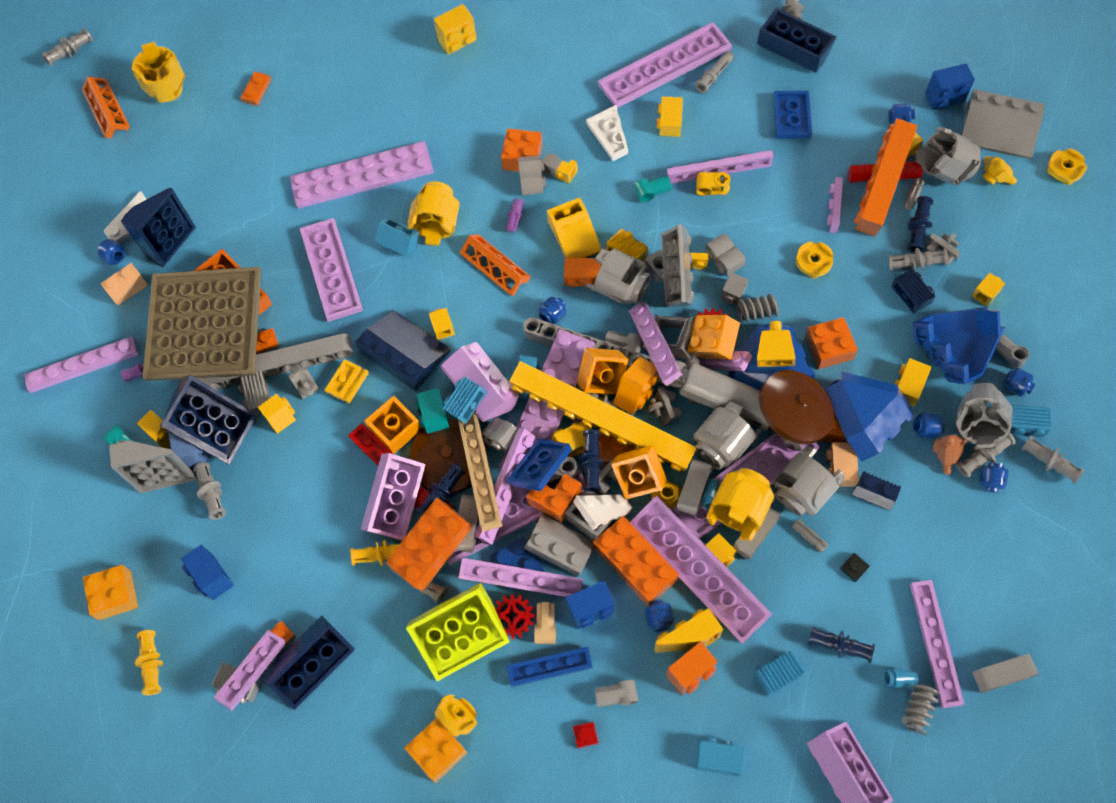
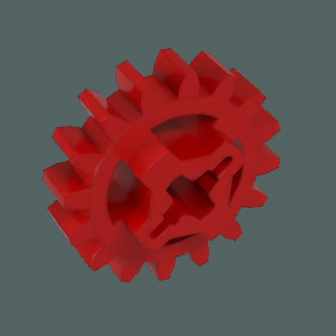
M511 594L510 599H507L504 595L503 602L501 603L497 600L498 607H494L500 621L508 624L509 630L505 628L504 630L507 636H511L512 640H515V635L523 638L522 632L524 631L529 634L528 626H534V623L530 620L535 618V614L530 613L534 610L533 606L527 607L529 600L526 599L522 602L523 597L519 595L515 599L514 594ZM517 604L522 606L526 612L519 611ZM508 605V608L504 612H501L502 609ZM514 610L515 615L518 617H514V621L512 624L510 618L508 617L512 616ZM521 622H525L520 628H518Z

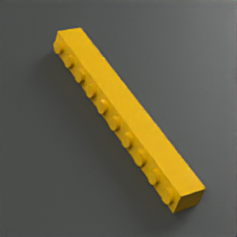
M521 361L518 363L509 381L514 391L520 394L525 392L530 395L529 398L536 402L541 400L547 403L546 406L552 410L557 411V409L564 411V415L574 420L576 417L582 420L581 423L589 428L594 426L600 429L601 434L607 437L612 435L617 438L616 441L627 446V444L635 446L634 450L653 445L660 463L665 461L671 464L670 468L681 472V470L686 471L696 450L695 446Z

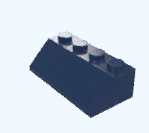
M776 8L760 28L757 44L817 73L825 62L836 40V36Z
M320 616L260 676L277 695L295 710L355 648L323 616Z

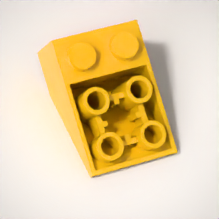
M580 197L547 210L548 223L565 257L587 258L601 251L602 248Z
M709 608L705 611L700 609L692 614L693 618L689 621L682 620L674 626L675 630L669 634L667 631L660 634L655 642L654 651L660 653L691 650L699 642H702L707 647L720 638L723 628Z

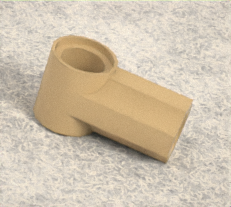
M537 603V625H535L534 631L535 644H556L554 603Z

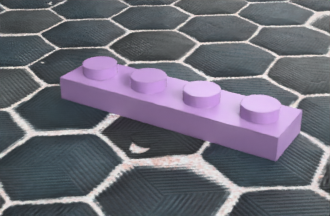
M268 630L214 696L215 701L233 711L286 644L285 640Z

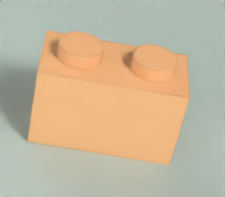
M132 263L100 283L117 306L148 286Z
M832 443L830 448L826 450V460L830 461L828 471L832 475L838 469L842 471L845 479L839 485L840 487H855L859 481L856 453L849 443Z

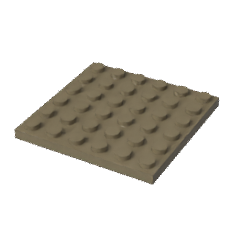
M260 267L152 274L142 379L145 381L182 379L188 375H192L195 378L255 375L262 272Z

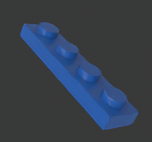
M588 647L507 665L511 687L593 668Z

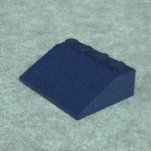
M170 187L133 206L121 220V223L146 258L163 268L196 228L176 193Z
M395 310L368 327L355 341L356 347L361 354L415 392L451 351V348Z
M188 375L182 378L175 390L160 427L230 465L257 414L192 375Z

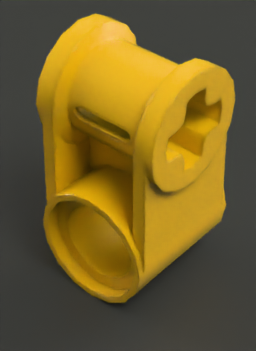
M726 172L698 173L696 175V193L701 196L727 194L730 189L729 174Z

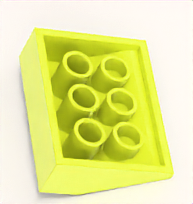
M481 582L410 620L406 627L436 681L510 642L492 601Z

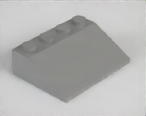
M973 89L967 104L961 135L972 140L971 143L979 146L980 149L1031 159L1043 119L1045 104Z
M676 225L661 233L665 307H687L692 305L694 301V292L691 291L693 274L690 272L692 255L689 254L691 236L688 235V229L683 225Z
M126 440L109 445L111 468L140 494L198 480L197 476L171 449Z

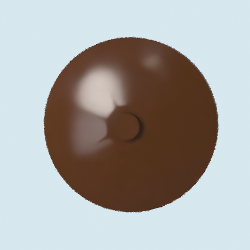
M782 370L771 375L761 387L759 394L761 412L769 426L784 439L797 444H812L821 440L831 430L834 422V410L831 400L822 386L808 375L794 370Z
M448 419L450 428L427 434L424 428L414 439L409 458L410 460L425 464L420 484L430 491H433L430 484H438L442 476L451 468V463L460 467L466 474L462 475L456 482L455 487L449 491L452 494H456L472 487L459 422L455 419Z

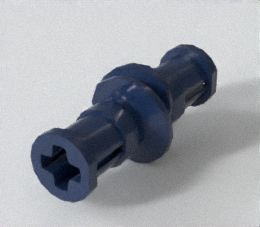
M920 196L917 198L918 205L915 217H912L908 223L911 239L907 249L911 252H915L916 248H919L921 252L924 251L923 242L926 237V229L933 226V223L928 221L930 207L934 202L931 197Z
M593 429L583 431V436H585L584 453L579 456L582 466H585V485L583 490L588 492L601 490V486H599V465L605 463L604 460L599 459V436L601 432Z
M450 464L451 468L442 476L438 484H430L433 491L428 494L423 504L415 509L421 516H423L425 510L436 498L448 503L446 495L454 496L449 491L455 487L459 478L466 474L456 464Z
M812 627L808 645L815 644L825 647V649L838 651L839 658H842L846 653L852 657L856 656L866 659L869 663L872 661L876 644L871 646L858 642L855 639H849L850 635L844 638V631L842 630L837 636L834 633L816 630V627Z

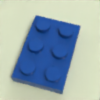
M774 91L776 139L811 138L812 123L809 91Z
M538 438L508 477L509 485L542 491L571 452L570 444Z

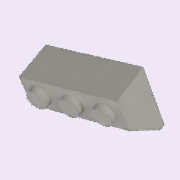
M542 513L523 549L577 577L581 574L590 556L593 540Z

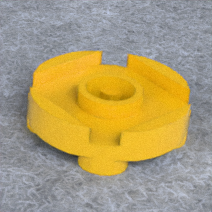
M1067 149L1066 151L1057 150L1048 162L1047 172L1055 179L1070 185L1082 178L1086 172L1087 165L1085 166L1084 156L1073 149ZM1068 163L1070 164V168H1067L1064 165Z
M807 242L799 248L795 263L802 273L812 279H816L818 276H823L830 271L833 264V252L824 243ZM811 257H818V262L811 261Z
M447 695L438 704L434 713L435 717L440 720L452 736L457 737L460 734L466 735L470 733L477 725L475 709L467 700L463 698L458 700L454 698L455 695Z

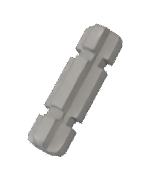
M915 179L905 202V209H914L917 198L925 183L923 179Z
M798 519L793 524L792 528L797 533L800 532V535L811 545H815L819 552H823L827 548L828 543L824 539L821 540L820 536L809 526L806 527L802 520Z

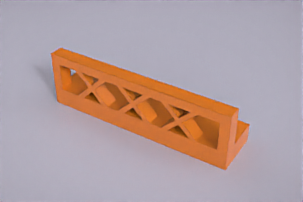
M87 77L82 91L104 137L112 138L115 130H129L130 126L107 79ZM97 84H103L104 89ZM102 95H105L106 97L110 98V101L104 98ZM108 107H111L112 109H114V110L116 111V113L113 112V111H111ZM114 119L120 121L122 124L115 123Z
M469 235L460 251L463 257L511 296L515 295L521 283H527L531 277L480 235ZM470 245L474 247L475 256L467 253ZM481 256L487 258L488 266L484 267L482 265ZM493 267L500 269L501 277L495 276ZM510 277L515 281L512 289L508 286L506 278Z

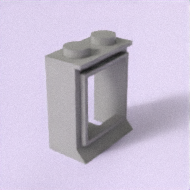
M655 314L654 318L661 332L664 327L682 329L677 344H668L674 358L690 359L691 355L685 347L687 343H690L695 317H670Z

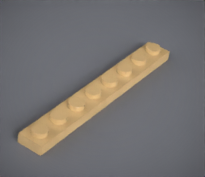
M474 411L466 424L459 419L458 422L480 525L484 532L502 527L478 416Z

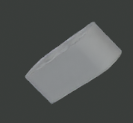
M696 459L692 460L678 501V511L697 516L713 464Z
M463 494L458 513L474 527L456 550L473 553L476 543L474 535L480 520L474 495Z
M770 507L759 531L755 533L752 540L741 541L739 538L733 545L736 552L749 561L775 526L781 514Z
M1030 654L972 672L980 693L1039 675Z

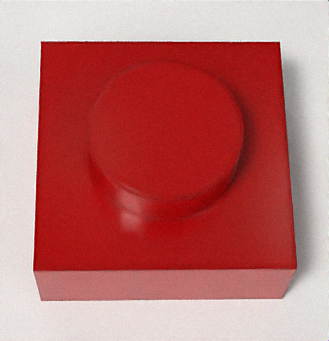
M594 722L573 726L578 749L599 744Z

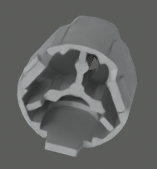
M936 127L937 132L928 139L923 150H916L915 162L922 166V170L950 185H958L962 181L972 178L978 171L981 163L980 147L971 143L972 140L947 128Z
M601 249L595 261L602 264L597 274L594 285L587 283L586 287L594 293L597 292L620 304L622 302L627 305L633 302L638 304L644 297L651 281V274L647 273L648 267L646 263L617 249H613L611 252Z
M975 384L970 392L965 394L959 405L956 418L958 431L966 440L977 444V448H993L994 444L1002 441L1011 430L1013 407L994 384ZM988 401L992 404L989 408H987Z
M731 401L724 408L716 407L693 434L694 443L696 444V455L703 462L713 464L712 468L715 470L727 468L731 462L735 463L749 445L757 440L759 433L762 431L758 428L754 432L751 426L739 416L743 411V407Z
M806 446L800 453L798 452L774 480L775 488L777 489L774 494L775 497L787 509L799 517L804 513L815 515L837 491L839 485L845 479L841 470L838 469L832 475L820 463L814 460L812 456L817 450L810 446Z

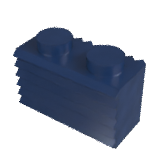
M913 268L896 277L891 285L913 314L932 304L936 297L933 288L927 286L923 282L922 275L919 272H915Z
M864 471L859 477L852 495L891 510L897 500L901 487L896 484L893 485L892 482L889 483L885 479L882 480L881 477H874L873 474H866V471Z

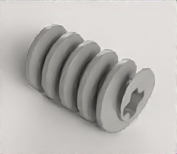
M768 294L767 298L764 295L760 296L759 299L758 297H753L752 301L750 298H746L745 303L740 299L737 303V315L740 323H742L743 317L746 322H749L750 316L756 321L757 315L761 319H764L765 313L768 318H771L772 312H774L776 317L779 315L778 305L772 294Z
M914 685V693L910 694L911 700L907 702L909 708L904 710L906 716L901 718V722L906 728L916 733L927 735L922 726H930L925 721V718H933L928 713V710H936L930 704L938 703V700L933 696L940 695V693L925 685Z

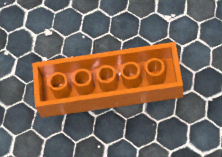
M897 118L894 124L889 125L882 140L884 142L878 151L877 161L873 165L871 178L867 182L865 195L861 199L859 212L855 216L853 223H856L854 230L876 236L882 228L918 125Z

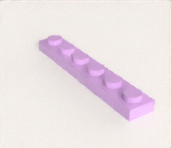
M772 150L760 151L754 154H743L720 160H708L703 163H691L686 166H674L667 169V176H669L671 184L696 180V175L700 172H726L730 174L772 166L774 156Z
M643 300L629 310V313L662 382L668 386L683 374L648 304Z
M129 337L24 374L27 390L33 393L139 355L133 337Z
M518 428L494 486L501 521L516 487L509 485L507 479L531 449L535 440V436L525 428ZM479 523L474 536L484 543L492 545L499 527L483 532Z
M462 558L458 578L564 597L581 591L583 582L582 578Z
M932 580L913 582L910 584L936 691L940 693L938 695L940 707L945 709L963 706L964 701Z

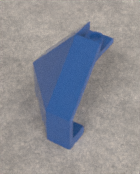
M988 307L930 314L912 322L913 336L916 344L926 350L928 353L926 356L936 367L939 366L945 373L944 377L948 382L963 385L984 375L1005 327L1000 325V311L988 310Z
M781 323L782 330H790L795 353V366L758 367L757 354L761 332L770 330V324L759 325L737 350L747 351L752 355L744 372L729 371L728 377L761 390L762 385L771 375L782 370L798 371L814 379L815 373L812 367H808L805 361L807 356L801 344H797L794 338L796 333L793 327Z
M842 371V379L833 381L830 386L825 388L845 438L861 462L879 454L884 449L883 444L887 439L892 440L901 431L900 425L904 421L909 422L913 418L912 407L898 385Z

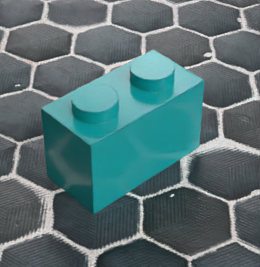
M439 388L418 393V402H415L417 412L421 413V416H418L420 425L425 427L427 434L450 428L446 412L442 409L444 404Z

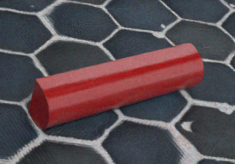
M915 161L905 162L899 180L922 178V166ZM874 164L851 165L847 172L848 183L868 182L871 178Z

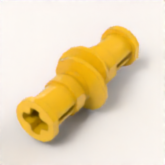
M383 540L381 546H379L378 542H375L376 547L350 548L352 566H355L356 563L379 561L382 567L385 560L389 559L400 544L386 546V542Z
M143 630L137 634L140 644V656L135 660V665L138 668H142L143 695H155L162 691L158 682L159 671L157 667L162 666L163 661L156 660L160 658V654L156 652L154 643L156 632L154 630Z

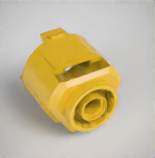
M155 42L141 45L143 51L135 57L131 68L139 85L149 96L154 97L161 103L176 99L182 92L185 74L175 54L168 48L157 47Z
M428 182L411 203L407 229L419 231L420 236L426 237V245L439 246L441 239L450 237L455 231L460 202L453 196L452 188L442 182Z
M739 469L738 471L727 473L706 516L710 525H715L716 521L719 520L726 526L740 531L739 539L741 541L752 540L755 533L759 531L774 500V494L769 487V481L763 475L750 469Z

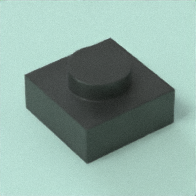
M853 553L840 569L854 582H857L870 565L856 553Z

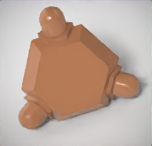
M960 435L943 436L942 438H937L934 442L933 452L937 453V457L943 465V472L946 475L952 473V466L958 464L964 452V445L967 443V440Z

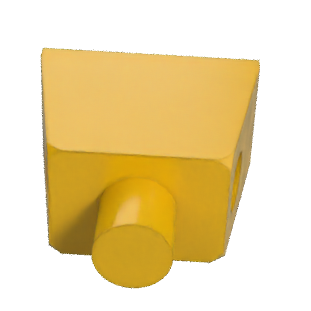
M780 321L770 322V330L761 332L757 354L758 367L795 366V353L790 330H782Z

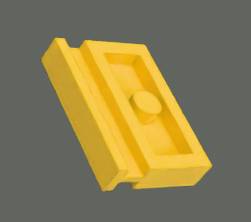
M344 359L325 388V392L350 404L369 372Z

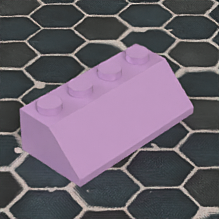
M477 342L462 346L441 365L442 370L454 385L465 376L487 391V394H485V397L480 401L475 410V413L482 422L514 409L519 398L518 393L512 389L510 383Z
M383 453L381 455L360 530L397 540H404L425 464L390 453Z
M847 722L807 742L811 754L817 760L822 773L827 777L841 803H891L894 801Z

